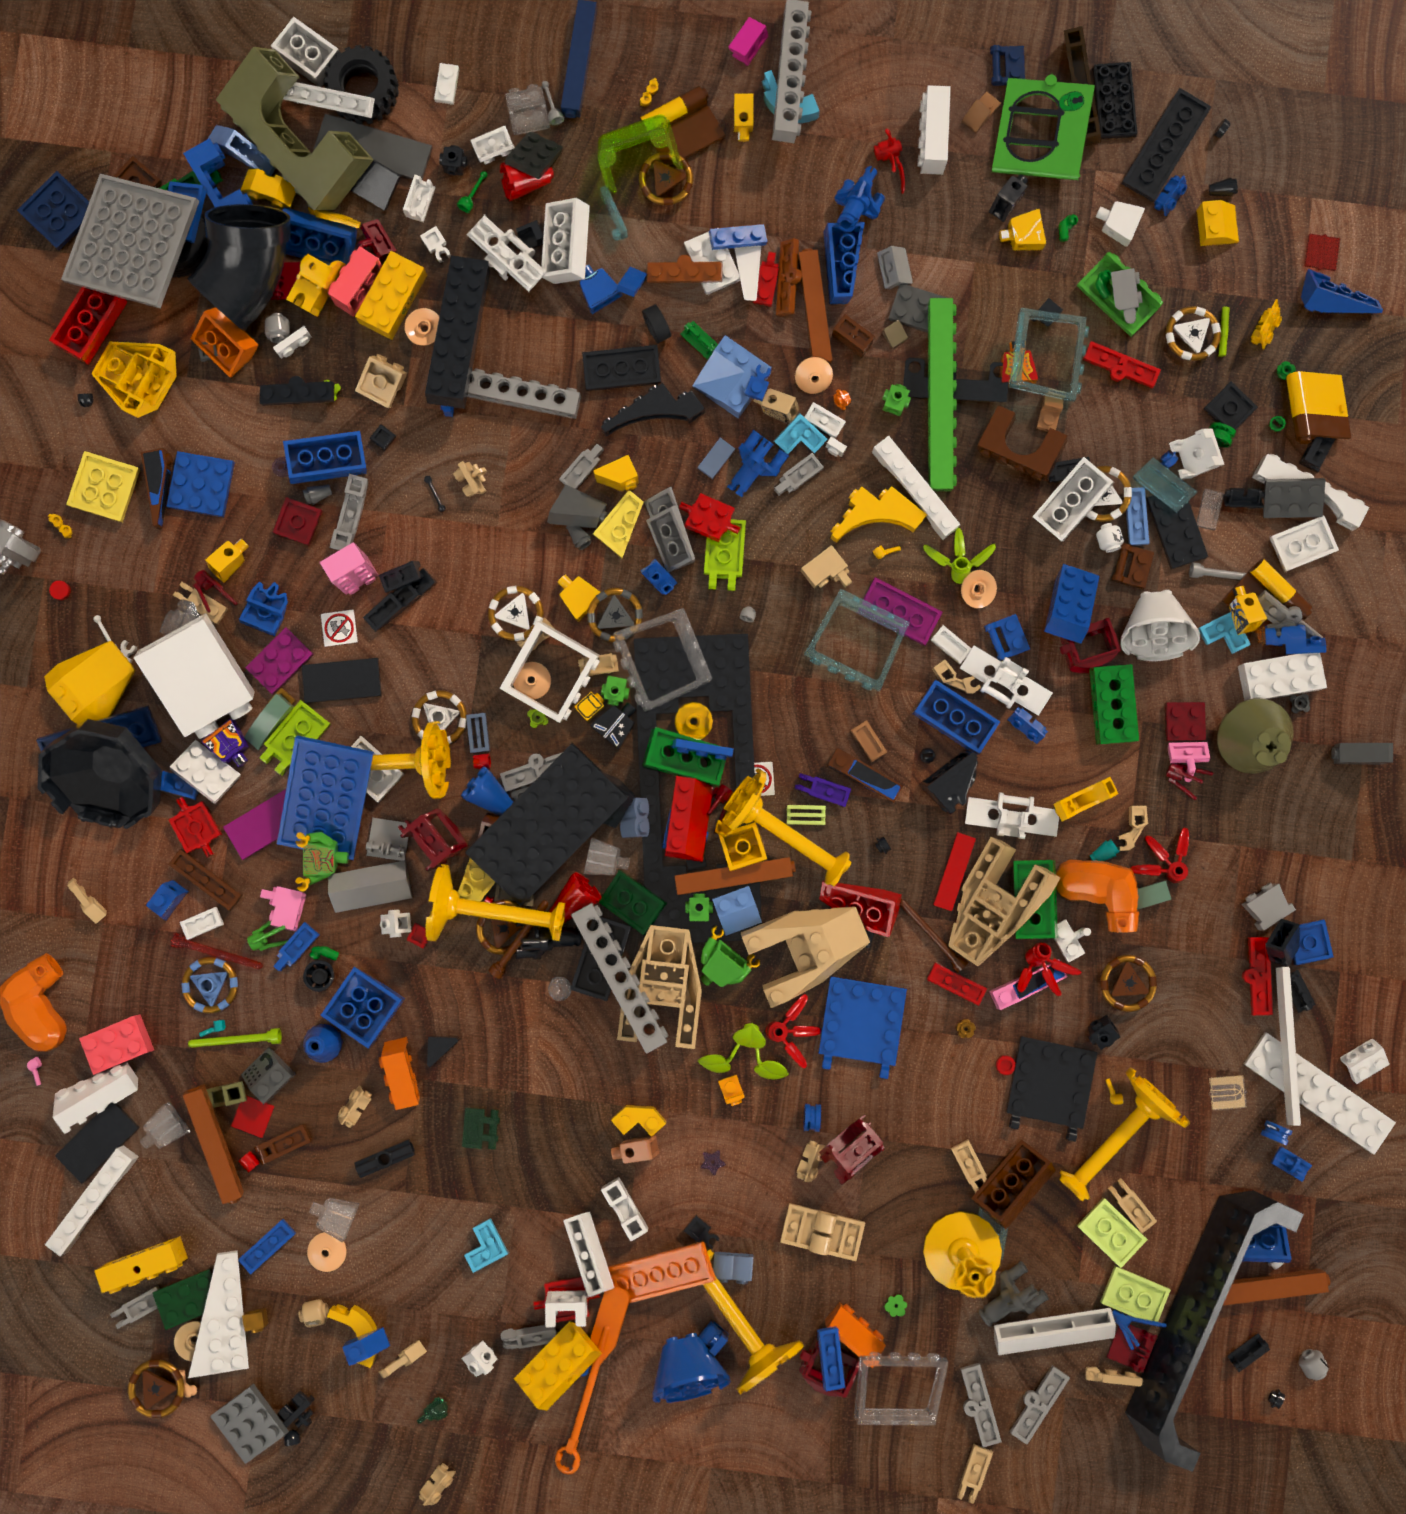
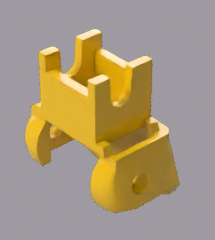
M309 254L305 255L300 263V272L296 277L297 280L286 300L318 317L328 297H330L328 294L329 286L333 281L336 282L341 268L346 266V264L336 260L327 265Z

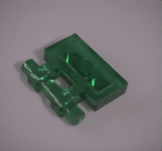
M465 1108L463 1148L482 1149L483 1141H488V1149H496V1142H498L499 1135H497V1126L500 1124L499 1110L491 1109V1117H485V1109ZM484 1123L490 1124L489 1134H483Z

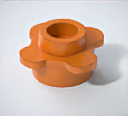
M836 390V394L833 395L834 402L842 410H845L846 406L851 403L850 395L845 390Z

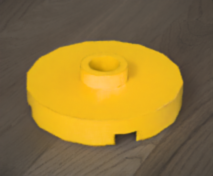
M687 703L679 708L675 715V727L681 735L700 740L712 729L713 719L711 712L701 703ZM692 718L697 719V722L695 724H692L690 722Z

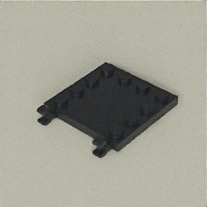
M1020 1036L1015 1061L1016 1067L1012 1076L1006 1113L1011 1114L1009 1127L1018 1130L1020 1116L1068 1126L1066 1139L1076 1142L1077 1128L1083 1129L1098 1052Z

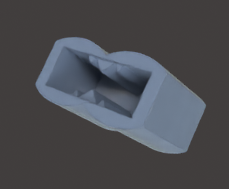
M633 798L632 804L628 807L621 820L620 831L623 838L648 837L650 826L647 818L649 814L647 798Z
M714 1252L713 1271L721 1283H727L728 1280H736L738 1284H748V1281H752L753 1254Z

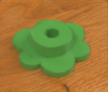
M897 1294L895 1297H888V1302L885 1303L884 1308L887 1312H890L892 1317L896 1315L901 1317L905 1314L907 1303L903 1301L902 1295Z

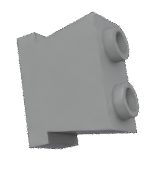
M1271 882L1264 885L1260 893H1252L1245 898L1246 902L1241 904L1257 921L1254 925L1261 931L1266 930L1296 910L1292 903H1287L1280 885L1272 884Z

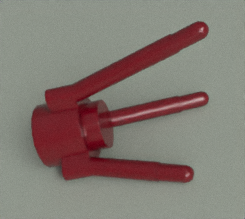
M206 570L196 573L193 578L196 583L193 587L197 590L208 613L211 610L201 589L208 590L212 586L234 605H238L223 590V586L213 579Z
M1171 763L1165 775L1169 777L1168 781L1176 785L1193 800H1197V797L1177 780L1181 781L1183 777H1186L1201 784L1203 780L1185 773V770L1188 769L1186 765ZM1199 768L1195 770L1197 773L1214 775L1211 771Z
M723 784L719 788L715 787L712 791V797L715 796L716 801L709 809L708 814L710 815L719 803H727L734 792ZM724 807L719 817L721 822L727 811Z

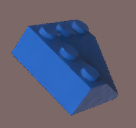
M353 967L320 1016L369 1049L373 1047L405 998L358 968Z

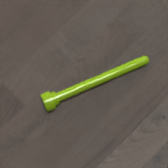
M274 1028L262 1034L190 1040L188 1046L193 1048L260 1041L280 1044L282 1034L280 1028Z

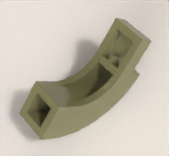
M243 1081L207 1089L213 1108L247 1101Z

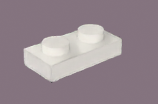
M440 63L434 98L435 102L454 105L459 66Z
M303 326L273 348L282 359L293 354L297 347L306 345L312 336Z
M814 402L805 415V418L814 427L835 439L846 423L843 419Z

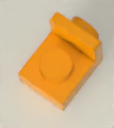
M737 1074L718 1080L726 1104L734 1106L742 1102L741 1099L745 1097Z

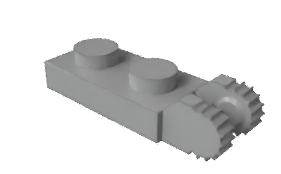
M159 1286L132 1299L110 1314L111 1318L117 1317L122 1312H125L127 1316L126 1319L116 1324L117 1329L129 1322L131 1324L157 1309L152 1292L160 1289Z
M546 1324L516 1331L511 1328L502 1331L500 1336L501 1340H503V1348L521 1349L548 1344L557 1335L555 1327H546Z

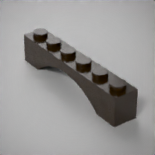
M1083 26L1064 30L1072 83L1092 85ZM1094 94L1084 146L1101 143V132Z

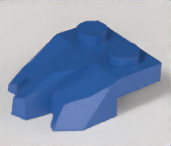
M258 582L246 600L247 605L239 618V622L275 636L284 619L288 603L287 594L277 595L279 586L275 582L268 589H263V584Z

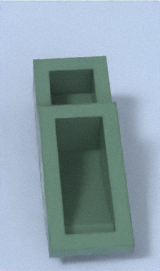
M275 694L256 718L244 738L257 750H260L294 706L282 695Z
M1166 881L1138 888L1137 910L1171 900Z

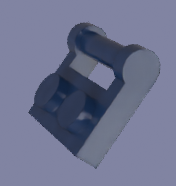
M993 45L990 47L993 64L991 85L1007 86L1008 78L1025 79L1024 46ZM1000 55H1004L1005 77L1000 76Z

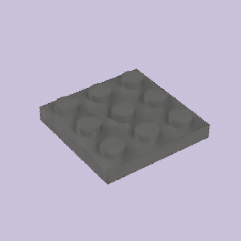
M254 1383L210 1416L245 1464L289 1432Z

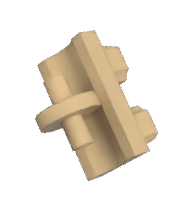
M460 462L458 464L459 468L453 474L459 482L466 479L469 483L462 488L464 494L467 497H471L476 494L485 493L486 489L482 483L486 481L483 476L487 472L486 468L482 467L479 469L477 464L472 466L470 462Z

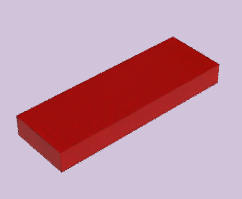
M935 962L926 979L978 1006L987 991V988Z

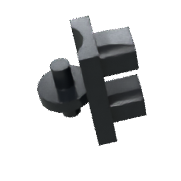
M299 1391L291 1399L298 1408L293 1411L286 1404L278 1412L286 1428L297 1417L299 1420L295 1425L298 1428L302 1424L308 1427L312 1423L310 1417L313 1415V1411L311 1409L306 1413L304 1411L312 1404L315 1398L312 1395L307 1397L303 1392Z

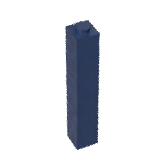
M578 0L561 103L562 114L568 118H581L597 17V2Z

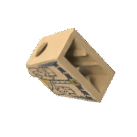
M771 388L767 390L763 401L754 399V402L761 405L766 415L788 425L797 416L799 411L796 397Z

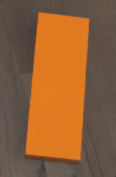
M704 1241L608 1266L613 1284L628 1291L630 1295L629 1303L711 1283L716 1280Z

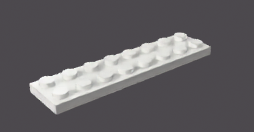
M1264 1032L1243 1064L1284 1092L1281 1042ZM1296 1053L1299 1103L1375 1155L1396 1122Z

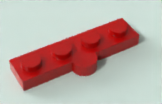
M1090 341L1083 357V361L1110 371V377L1113 381L1119 382L1125 377L1149 388L1155 386L1161 371L1159 368Z
M1248 937L1249 969L1244 970L1242 978L1244 982L1250 984L1251 1015H1273L1271 961L1265 947L1269 937Z

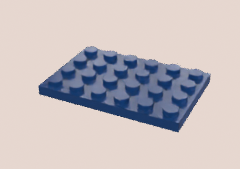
M296 735L277 844L303 850V847H298L295 841L301 840L296 837L297 833L301 832L306 836L308 833L323 832L332 840L338 842V852H348L349 859L353 860L374 752Z

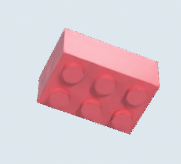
M360 246L357 251L354 250L352 252L350 261L341 268L336 282L333 281L328 289V294L337 307L351 316H355L382 268L379 258Z
M141 1015L129 1017L79 1038L93 1075L154 1051Z

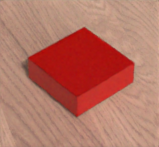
M415 923L407 941L424 949L429 941L426 937V927Z

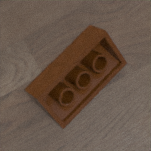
M1021 1139L971 1199L991 1219L1006 1230L1056 1170L1052 1162Z

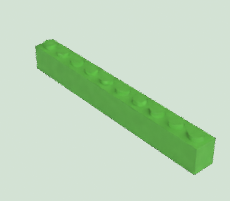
M930 298L928 302V485L933 491H952L953 486H956L957 476L953 475V467H956L957 458L953 456V448H956L957 439L953 437V429H956L957 425L956 418H953V410H956L957 406L956 399H953V391H956L957 385L956 380H953V373H956V361H953V354H956V342H953V335H956V323H953V316H956V304H953V298Z

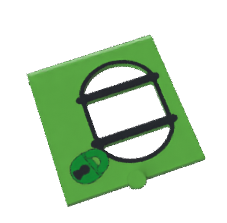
M1052 74L1048 75L1045 81L1008 78L992 172L1078 180L1080 178V168L1095 85L1057 82L1056 76ZM1043 95L1052 99L1059 109L1018 107L1016 105L1026 97ZM1018 113L1058 117L1054 141L1010 137L1013 115ZM1009 145L1052 149L1040 158L1024 159L1014 154Z

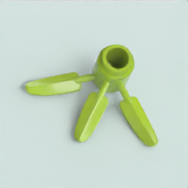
M957 528L955 531L954 551L955 556L959 557L953 563H950L949 558L932 547L924 545L923 548L935 562L943 567L946 565L952 568V580L962 584L964 578L971 573V568L982 565L992 555L996 546L995 544L988 546L969 561L967 558L962 557L965 556L964 537L962 530Z

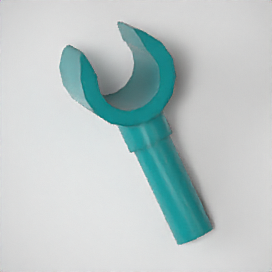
M225 1020L213 1021L214 1027L200 1032V1037L225 1030Z

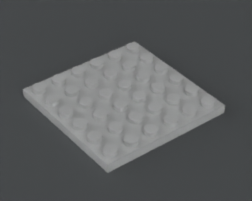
M100 174L61 280L69 284L161 309L199 200L187 195Z

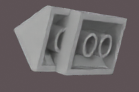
M669 487L644 501L650 518L646 521L668 573L695 562L672 487Z
M406 860L335 873L329 876L328 895L335 913L413 898Z

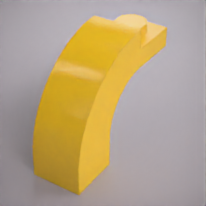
M1108 777L1057 801L1053 805L1056 814L1060 817L1061 821H1064L1116 796L1118 791L1111 777Z
M333 1305L327 1315L331 1319L350 1326L355 1331L357 1337L377 1329L371 1316L356 1305L350 1311H347L348 1308L343 1305ZM377 1354L358 1362V1364L371 1368Z

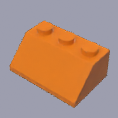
M216 307L203 312L191 337V340L229 377L235 375L252 359L259 346L245 331L234 324ZM213 345H216L218 356L214 355Z
M839 1302L824 1320L826 1328L838 1327L840 1341L873 1368L886 1346L883 1340L885 1337L877 1330L873 1332L868 1327L870 1324L864 1318L860 1317L858 1319L853 1314L855 1311L848 1304L842 1305Z

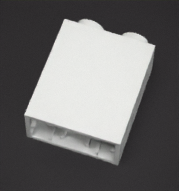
M206 613L143 647L134 656L138 666L184 737L195 732L197 737L201 739L219 728L215 721L228 713L232 720H235L252 710L249 701L253 700L255 691Z

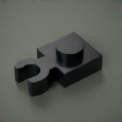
M695 1215L684 1229V1232L699 1243L703 1239L709 1249H713V1245L709 1243L711 1238L717 1241L720 1240L717 1234L709 1233L711 1226L698 1215Z

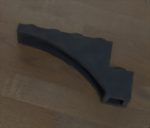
M663 383L660 385L656 384L648 390L649 393L635 398L632 405L622 407L615 417L605 419L602 422L601 430L607 437L625 426L651 419H679L688 421L690 424L705 413V408L692 390L688 393L686 391L681 393L676 401Z

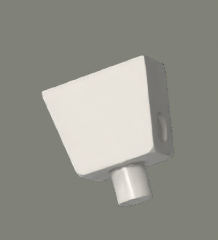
M1114 202L1111 210L1100 206L1096 218L1105 221L1102 228L1103 233L1127 247L1133 238L1145 208L1122 202Z

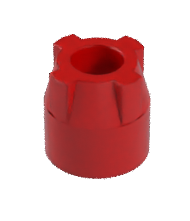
M490 754L473 756L474 769H481L483 766L491 769Z
M251 1151L238 1161L248 1173L260 1163Z

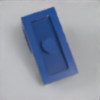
M711 1320L699 1334V1337L710 1347L709 1352L716 1356L728 1341L729 1333L715 1321Z

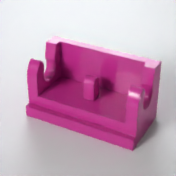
M749 17L729 45V50L733 52L732 56L748 66L768 38L766 26Z

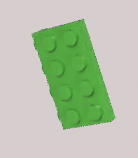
M1107 252L1101 261L1077 284V287L1132 337L1162 306L1163 301L1159 294L1152 292L1148 288L1147 283L1140 279V284H1137V292L1141 291L1143 303H1139V308H1135L1136 320L1134 324L1125 322L1124 311H1120L1115 307L1112 277L1107 284L1112 295L1107 299L1103 300L1095 286L1098 274L1104 270L1115 272L1131 269L1122 264L1116 254Z

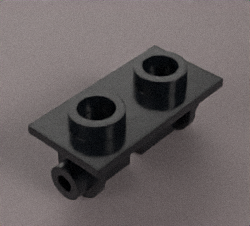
M1229 488L1225 490V494H1222L1225 506L1231 508H1264L1262 499L1265 497V491H1261V489H1247L1246 495H1244V488Z
M1299 970L1291 972L1292 1002L1297 1012L1300 1013L1304 1010L1313 1009V1006L1316 1004Z
M1257 1333L1228 1354L1227 1357L1236 1370L1240 1372L1268 1352L1270 1348L1268 1343Z

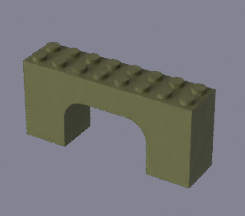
M253 47L218 95L216 101L221 105V109L233 118L234 124L245 132V136L258 146L259 152L266 155L270 160V164L282 173V177L287 182L291 183L295 192L307 201V205L312 210H335L374 159L349 132L328 131L311 153L288 128L281 116L283 98L298 80L299 76L275 49Z

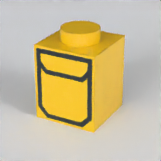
M590 692L575 706V709L587 722H590L605 708L602 704L604 699L598 693L594 695Z

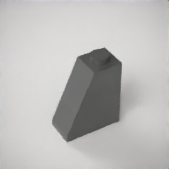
M565 485L549 511L547 522L557 525L597 528L598 524L603 522L607 516V512H605L607 504Z
M1393 743L1334 744V748L1331 750V757L1334 759V764L1382 765L1392 763Z

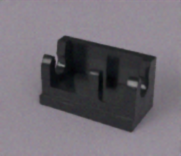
M1314 438L1308 444L1299 464L1318 473L1336 438Z
M410 561L380 574L379 578L385 593L424 577V574L419 571V567H421L420 562Z

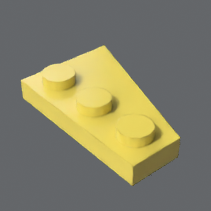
M628 490L593 533L596 538L621 558H623L643 501Z
M470 858L458 890L459 896L462 899L481 901L495 884V881Z

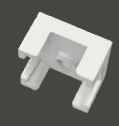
M1201 429L1196 431L1195 435L1169 443L1172 452H1179L1184 469L1178 470L1181 479H1190L1224 465L1213 429Z
M548 1291L545 1302L546 1327L556 1326L558 1311H575L576 1326H586L587 1292Z

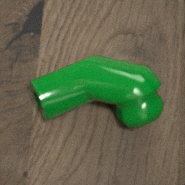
M314 946L309 954L315 960H318L320 955L336 961L339 956V952L325 946Z

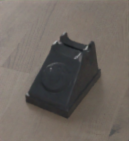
M963 750L919 783V785L944 812L948 811L949 814H952L956 811L955 805L957 803H960L962 806L967 803L968 790L974 784L977 774L978 757L972 751Z

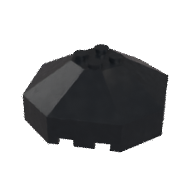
M87 719L49 743L38 756L37 789L42 794L45 792L53 800L51 805L60 814H64L69 806H71L78 814V819H81V822L99 823V825L108 826L111 829L113 827L121 828L122 826L128 829L140 819L150 816L160 804L162 769L126 727Z

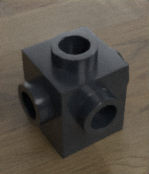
M444 146L443 153H440L439 164L442 165L444 173L463 175L464 168L467 167V156H465L463 149L459 146Z
M1108 1015L1094 1020L1087 1027L1089 1040L1093 1045L1097 1044L1101 1050L1105 1047H1110L1117 1039L1121 1038L1117 1027Z

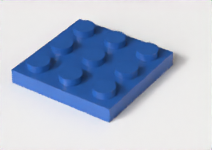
M177 451L166 507L224 517L235 462Z

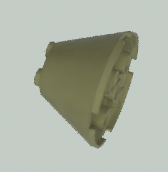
M1254 698L1240 702L1229 714L1227 713L1219 726L1217 743L1220 754L1231 767L1240 772L1256 774L1268 771L1287 760L1293 742V724L1288 713L1279 704L1271 700Z

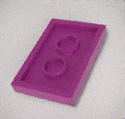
M285 627L245 668L274 695L314 654Z

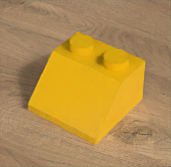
M1222 200L1202 202L1197 209L1200 245L1238 243L1235 205Z
M629 455L593 470L597 483L619 491H631L639 484L637 472Z
M756 822L736 828L725 837L719 835L730 871L767 860L764 844Z

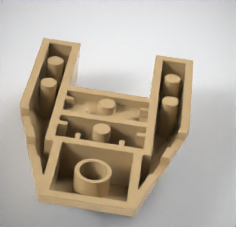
M990 837L962 887L963 895L961 903H958L957 907L959 912L956 923L953 924L948 945L976 966H980L1024 925L1052 894L1060 880L1059 876L1048 869L1034 865L1017 897H1014L996 884L1016 849L1002 840Z
M856 907L812 909L808 911L797 910L741 932V937L749 955L786 940L798 969L794 973L763 985L764 993L771 1008L785 1003L821 984L870 943Z
M650 925L629 971L631 975L635 974L640 982L638 988L641 993L645 991L650 1002L647 1004L680 1008L675 1047L695 1049L702 989L690 931L688 929ZM627 989L625 997L632 1000L636 997V992L633 989ZM641 1006L634 1009L637 1017H640ZM621 1008L617 1040L637 1042L638 1038Z

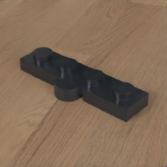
M293 376L289 380V384L260 385V404L262 406L334 402V383L332 381L305 383L301 377Z

